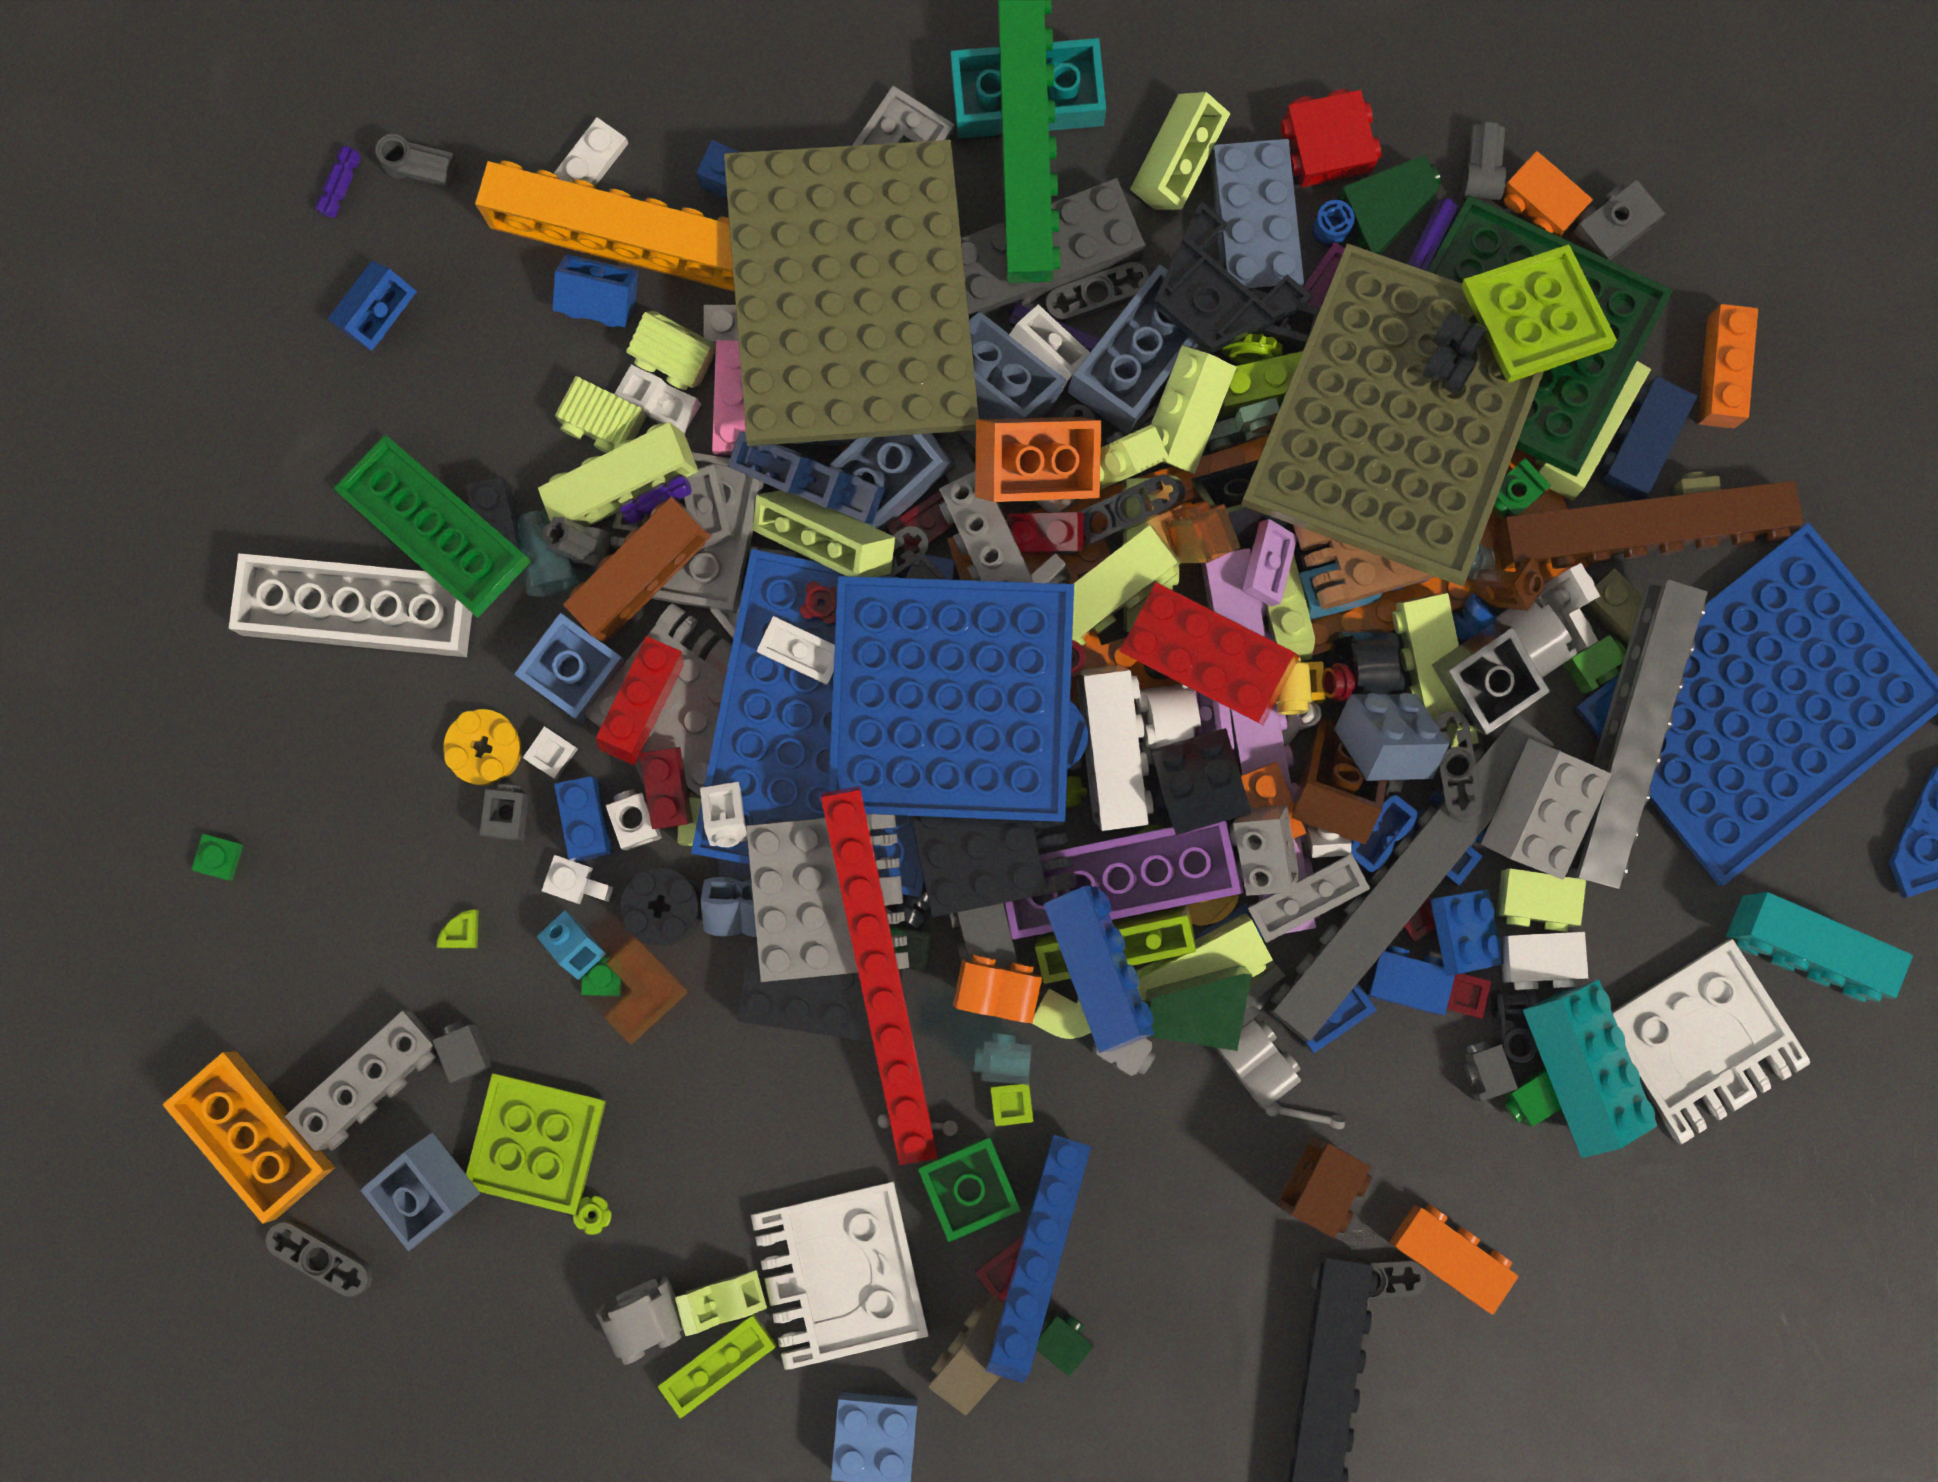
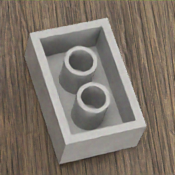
M1529 738L1481 845L1509 859L1564 880L1612 773Z

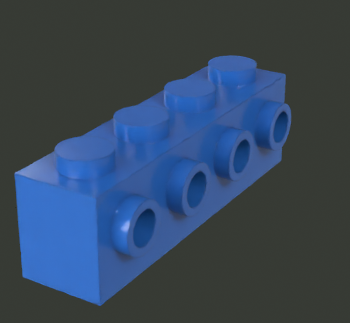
M1083 886L1044 903L1098 1052L1116 1051L1154 1035L1151 1026L1154 1022L1152 1012L1149 1006L1142 1002L1137 989L1139 978L1135 969L1130 964L1128 965L1123 952L1125 941L1121 932L1112 923L1109 915L1111 904L1107 895L1100 891L1099 887Z

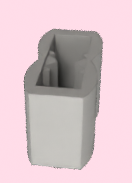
M1252 1019L1242 1027L1238 1051L1216 1048V1050L1258 1105L1266 1109L1301 1082V1079L1296 1074L1301 1068L1287 1051L1281 1054L1272 1043L1277 1037L1264 1020L1257 1023Z

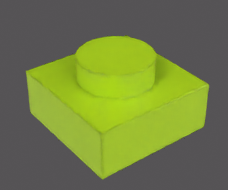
M1029 1083L990 1087L995 1126L1033 1122Z

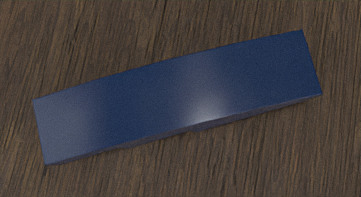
M744 431L739 432L727 466L786 493L796 494L825 508L835 509L869 524H873L885 488L778 444L747 446L746 432Z

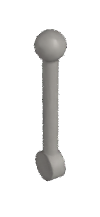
M1274 1102L1265 1109L1269 1116L1281 1114L1326 1123L1335 1129H1343L1346 1121L1340 1115H1332L1330 1117L1281 1107L1277 1102Z
M882 1113L877 1119L878 1125L881 1128H888L891 1126L889 1114ZM947 1120L944 1123L931 1122L932 1130L943 1131L948 1136L954 1135L958 1130V1126L953 1120Z

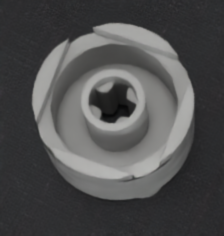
M1533 601L1528 611L1507 609L1496 618V623L1514 628L1542 678L1577 654L1576 648L1568 650L1566 644L1572 641V638L1548 604L1540 608Z
M662 1277L659 1285L656 1279L639 1284L616 1296L618 1305L609 1310L605 1303L596 1311V1316L615 1356L621 1358L624 1365L642 1358L645 1355L644 1350L656 1344L660 1348H665L681 1338L679 1332L683 1330V1326L678 1315L675 1301L676 1295L667 1277Z

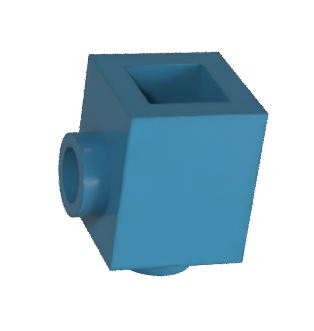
M566 910L537 936L556 962L578 980L606 954L585 926Z

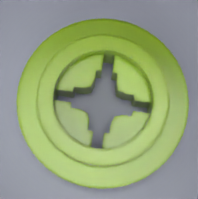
M1262 333L1258 335L1250 334L1224 347L1222 352L1233 362L1243 365L1282 356L1283 345L1274 337H1265Z

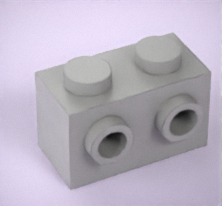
M1287 805L1250 808L1251 814L1237 817L1230 825L1231 843L1233 846H1238L1240 857L1237 860V871L1240 882H1244L1246 896L1291 893L1300 876Z

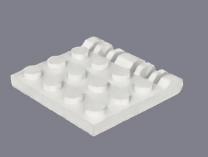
M1733 939L1724 941L1612 1011L1617 1026L1625 1036V1046L1631 1061L1639 1071L1640 1083L1663 1118L1664 1125L1679 1145L1694 1137L1692 1129L1680 1110H1682L1696 1132L1700 1133L1707 1129L1704 1118L1693 1104L1702 1097L1709 1112L1717 1120L1727 1116L1726 1110L1713 1091L1715 1088L1724 1103L1733 1112L1757 1098L1753 1086L1743 1072L1744 1070H1746L1758 1090L1764 1093L1771 1089L1768 1077L1758 1064L1763 1058L1766 1057L1773 1072L1781 1080L1791 1076L1788 1066L1794 1072H1798L1810 1064L1807 1054Z
M894 1181L751 1214L754 1230L782 1224L784 1226V1230L756 1236L757 1246H768L778 1241L787 1240L790 1253L766 1257L761 1261L762 1270L789 1264L793 1266V1271L764 1278L770 1306L800 1300L801 1307L773 1313L774 1323H786L793 1319L804 1317L807 1331L790 1332L779 1337V1347L808 1341L810 1343V1346L781 1353L785 1370L929 1336Z

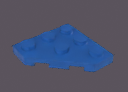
M1938 765L1932 768L1889 860V865L1902 898H1908L1938 888Z

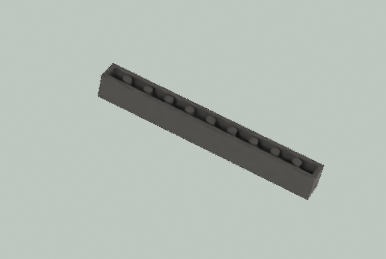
M1518 714L1488 734L1492 740L1484 749L1478 746L1474 750L1482 799L1480 815L1475 820L1465 823L1454 820L1447 811L1444 790L1442 788L1440 794L1444 796L1442 801L1436 808L1429 805L1416 820V823L1420 826L1412 837L1406 834L1393 848L1392 853L1396 857L1387 867L1382 865L1369 877L1367 881L1372 885L1363 897L1359 894L1349 901L1343 909L1347 914L1345 919L1339 926L1332 923L1319 939L1323 944L1314 956L1311 953H1307L1294 969L1298 973L1294 981L1290 985L1284 982L1270 998L1274 1005L1269 1012L1304 1041H1311L1492 820L1528 739H1533L1549 747L1554 744ZM1466 760L1464 765L1469 769V762ZM1465 785L1457 786L1459 802L1453 805H1459L1461 811L1469 810V803L1475 801L1468 800Z

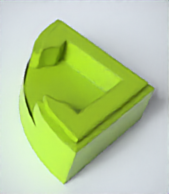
M479 910L464 911L452 918L440 932L436 948H477Z

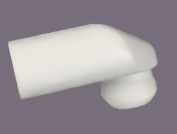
M1308 703L1309 712L1288 715L1286 717L1287 729L1282 730L1285 744L1289 745L1300 730L1314 727L1319 723L1322 713L1316 703Z

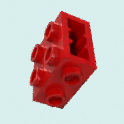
M1339 89L1331 92L1324 98L1313 99L1311 96L1296 99L1292 104L1288 105L1284 119L1280 121L1282 138L1289 139L1292 154H1290L1292 176H1298L1300 188L1373 172L1378 159L1381 158V146L1378 137L1372 136L1370 124L1373 121L1372 109L1368 101L1364 102L1361 90L1350 92L1349 89Z

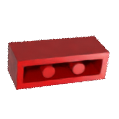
M648 636L645 637L596 736L600 751L636 765L639 753L642 752L684 666L682 651Z

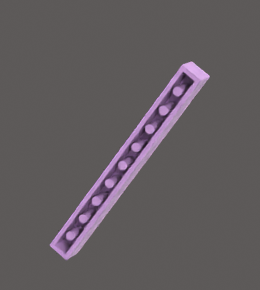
M1250 548L1208 555L1200 559L1208 608L1272 640L1271 633L1264 632L1262 617H1267V605L1242 590L1251 557ZM1274 705L1263 726L1230 709L1235 747L1233 750L1240 775L1242 776L1277 762L1292 800L1295 803L1298 786L1296 782L1291 783L1288 768L1294 766L1293 755L1290 745H1284L1282 730L1287 729L1286 715L1277 714V706ZM1306 834L1293 839L1300 876L1299 880L1313 873L1310 859L1303 856L1301 843L1307 842ZM1272 894L1258 895L1259 901ZM1320 915L1286 933L1316 928L1315 919L1320 918Z

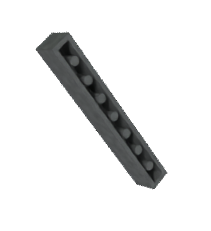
M1648 577L1593 762V766L1612 773L1568 869L1567 874L1619 889L1622 879L1625 878L1628 872V858L1632 845L1639 835V821L1643 808L1650 798V784L1654 771L1661 761V747L1665 734L1672 724L1673 707L1676 697L1683 687L1684 670L1687 660L1695 647L1694 637L1698 623L1706 610L1705 600L1708 591L1669 579Z

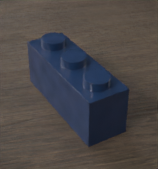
M1656 376L1647 385L1643 384L1632 403L1636 407L1631 417L1625 416L1615 433V436L1620 438L1615 449L1609 448L1599 465V469L1603 470V473L1598 482L1634 501L1642 500L1648 496L1697 395L1659 376Z

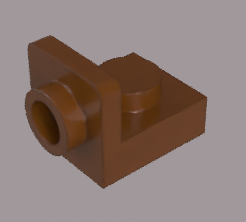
M1527 557L1524 558L1516 572L1482 569L1476 578L1488 606L1528 611L1545 584L1534 558Z

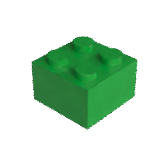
M990 1135L918 1166V1171L948 1242L1021 1211Z

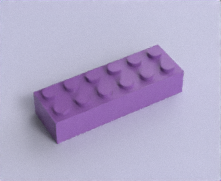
M1228 820L1176 835L1174 828L1171 827L1039 855L1041 863L1058 857H1071L1073 866L1044 872V878L1074 872L1078 888L1083 886L1099 887L1100 891H1103L1110 901L1111 912L1109 915L1111 920L1244 893L1237 871V859L1234 846L1231 843ZM1076 889L1005 903L1012 940L1054 932L1044 903Z

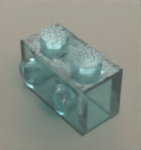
M992 1033V1041L984 1040L983 1048L976 1047L974 1072H981V1081L1029 1085L1032 1045L1016 1043V1035Z

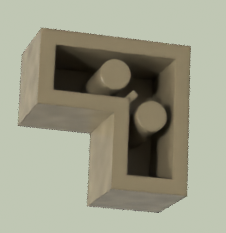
M994 1296L983 1308L978 1304L974 1307L964 1322L969 1327L966 1334L960 1331L948 1350H944L931 1368L936 1375L928 1388L965 1416L1001 1377L985 1371L1004 1305Z

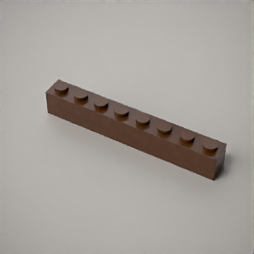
M1787 481L1511 516L1501 520L1494 525L1502 570L1512 568L1517 570L1526 557L1534 558L1538 569L1539 565L1551 563L1553 569L1573 566L1576 564L1575 560L1588 559L1589 564H1599L1612 560V555L1624 554V558L1629 560L1647 556V551L1660 549L1661 555L1674 554L1683 551V546L1696 545V550H1706L1720 546V541L1731 540L1733 546L1752 543L1755 541V537L1767 536L1768 541H1776L1791 537L1790 531L1804 525L1796 481Z

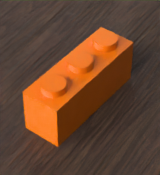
M1720 304L1707 316L1697 424L1735 429L1749 418L1758 308Z
M1414 1204L1389 1243L1480 1308L1494 1315L1519 1277L1509 1269L1513 1262L1494 1249L1490 1254L1477 1247L1480 1242L1479 1238L1463 1227H1460L1456 1232L1447 1226L1445 1222L1448 1217L1432 1205L1428 1204L1423 1209Z

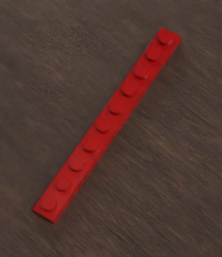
M861 786L821 793L822 806L899 1166L936 1159L938 1157Z

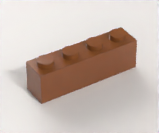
M673 497L659 503L652 510L651 517L640 528L632 530L625 537L624 544L613 555L605 557L598 564L597 571L586 582H581L574 587L570 593V598L563 604L590 635L596 639L607 643L712 536Z

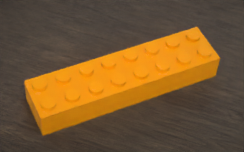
M501 161L500 164L487 162L475 204L491 229L735 292L729 218L719 217L717 221L703 217L704 215L701 212L692 208H682L679 211L667 208V204L657 199L646 198L645 202L632 199L630 194L618 189H610L609 192L597 190L594 185L583 180L575 179L572 183L559 180L557 175L548 171L537 170L536 173L524 171L521 166L510 161Z

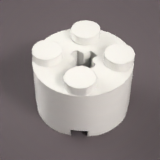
M1183 684L1142 689L1140 691V698L1136 699L1137 708H1135L1137 714L1142 715L1144 724L1143 742H1140L1139 748L1141 753H1146L1148 764L1155 765L1151 750L1193 738L1196 735V727L1201 726L1194 691Z

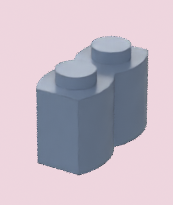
M714 877L704 880L701 895L704 932L715 936H733L743 933L748 936L757 937L751 879L740 881L730 877Z

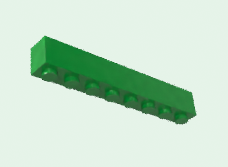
M998 0L1007 283L1052 282L1053 271L1060 269V246H1053L1052 233H1059V210H1051V196H1058L1057 173H1050V160L1056 159L1057 147L1056 136H1049L1048 124L1055 123V100H1048L1047 87H1054L1053 63H1046V51L1053 50L1052 27H1045V15H1051V0Z

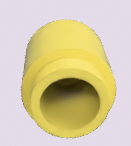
M1300 657L1275 703L1277 714L1295 715L1309 712L1308 703L1312 702L1309 664L1301 663Z

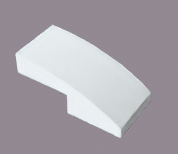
M630 365L614 393L615 396H619L642 408L646 417L657 423L671 422L684 434L701 406L697 398L667 385L661 378L634 365Z

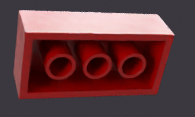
M1155 582L1120 650L1121 653L1263 726L1300 657L1282 645Z

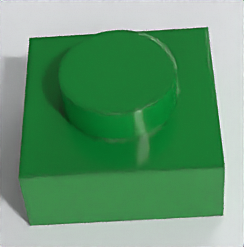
M202 834L191 871L233 881L243 844Z
M602 957L582 976L581 995L622 996L624 958Z

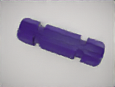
M347 146L340 147L335 158L338 160V163L332 165L322 189L325 192L324 196L320 195L315 205L318 213L329 218L336 217L340 208L338 201L343 200L354 175L351 171L357 168L361 159L360 154L355 149Z
M679 474L669 479L667 485L663 482L638 495L636 501L632 498L623 503L620 510L624 519L630 524H634L643 519L645 513L651 515L652 510L659 503L667 501L670 497L674 499L678 497L680 500L690 495L692 492L690 482L686 476Z

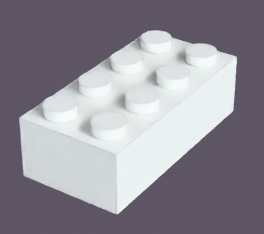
M1122 665L1083 669L1076 676L1079 710L1084 717L1088 729V742L1084 752L1092 819L1102 831L1148 825L1147 814L1153 813V801L1150 790L1146 791L1143 782V776L1149 775V767L1146 753H1141L1138 738L1144 737V724L1142 715L1136 713L1134 699L1140 698L1137 676H1132L1131 671Z

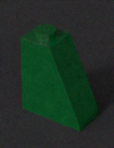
M1422 155L1344 186L1337 200L1344 201L1353 209L1355 217L1351 232L1357 246L1381 255L1434 199L1440 188V175L1435 165H1430L1426 155Z
M1237 965L1147 989L1146 998L1142 1002L1149 1006L1154 1019L1151 1025L1154 1035L1149 1037L1238 1051L1252 974L1245 966Z

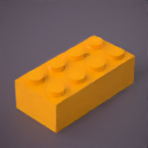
M237 1051L222 1052L162 1104L262 1224L279 1218L336 1168L321 1150L314 1151L285 1118L289 1112Z

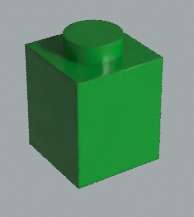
M1540 1068L1516 1083L1518 1089L1504 1094L1508 1100L1504 1105L1509 1115L1516 1123L1522 1122L1526 1126L1533 1127L1562 1109L1546 1068Z

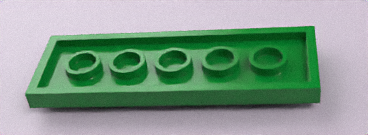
M386 434L333 488L477 618L531 562L525 554Z

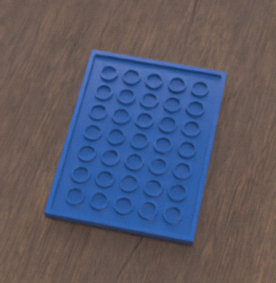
M1809 522L1800 527L1791 537L1785 539L1706 602L1704 616L1698 623L1694 637L1695 647L1687 660L1684 670L1683 687L1677 695L1673 707L1672 724L1665 734L1661 747V761L1654 771L1650 784L1651 794L1649 801L1718 886H1724L1938 713V676ZM1619 674L1608 680L1574 708L1599 740Z
M751 549L704 787L739 782L746 826L825 818L821 793L828 792L833 676L827 686L756 651L773 616L835 645L836 621L832 624H826L822 619L815 617L805 619L800 613V607L805 604L807 595L805 587L809 582L816 581L820 586L828 588L837 587L838 576L845 575L816 561ZM888 575L879 576V578H898ZM823 599L818 600V605L824 606L825 601ZM701 802L691 853L750 865L748 840L739 842L732 847L710 846L704 829ZM895 815L896 827L870 830L871 836L897 834L898 843H893L889 846L873 845L876 860L894 857L899 858L900 867L878 869L879 877L901 876L902 894L921 897L924 879L911 816Z

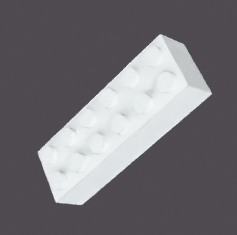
M238 553L229 629L242 636L467 657L472 613L426 571Z

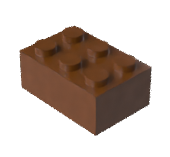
M1321 717L1305 751L1291 818L1299 820L1308 826L1318 827L1338 834L1344 839L1366 844L1382 811L1387 780L1367 781L1334 729L1337 723Z
M1310 1137L1276 1206L1335 1239L1338 1231L1344 1233L1352 1220L1354 1212L1349 1209L1356 1195L1362 1197L1369 1187L1372 1176L1368 1172L1371 1166L1327 1142Z

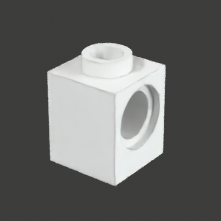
M635 789L615 795L613 797L615 802L606 805L621 849L628 851L662 838L659 829H652L647 798L644 793L636 794ZM637 808L642 813V821L636 828L628 829L624 824V815L628 810Z

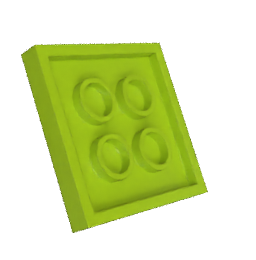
M1569 244L1463 280L1461 288L1478 323L1487 328L1484 336L1507 383L1611 349L1617 341Z
M492 1073L466 1172L467 1177L479 1192L577 1215L607 1100Z

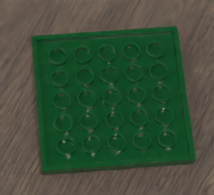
M1469 195L1429 266L1428 272L1463 283V280L1569 244L1617 339L1614 347L1543 372L1515 447L1577 477L1673 289Z

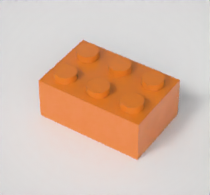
M1085 417L976 419L975 497L992 502L1100 498L1101 420Z

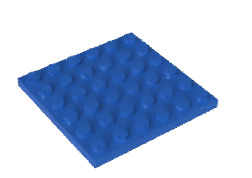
M838 576L828 792L861 786L866 814L1065 822L1074 584Z

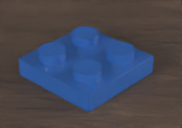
M1488 889L1430 899L1446 976L1504 964L1502 944L1498 938L1494 919V906L1490 900Z

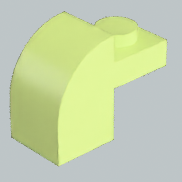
M1047 989L1031 1024L1054 1036L1066 1039L1079 1038L1091 1033L1079 998H1077L1076 1002H1073L1055 991Z
M757 1270L709 1283L675 1297L678 1315L682 1322L685 1336L697 1334L721 1323L745 1318L767 1308Z

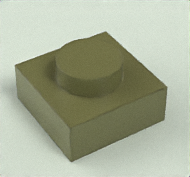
M1705 472L1687 473L1682 475V479L1671 487V494L1676 496L1721 490L1719 476L1706 477Z

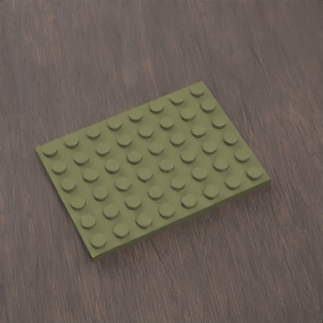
M951 140L724 153L747 446L976 430V419H979Z
M1347 243L1241 506L1463 587L1544 371L1507 383L1484 336L1471 356V359L1477 362L1476 366L1457 395L1447 391L1445 383L1439 381L1432 382L1423 377L1424 370L1439 347L1433 343L1434 338L1449 313L1455 309L1464 314L1466 322H1478L1461 288L1462 283Z

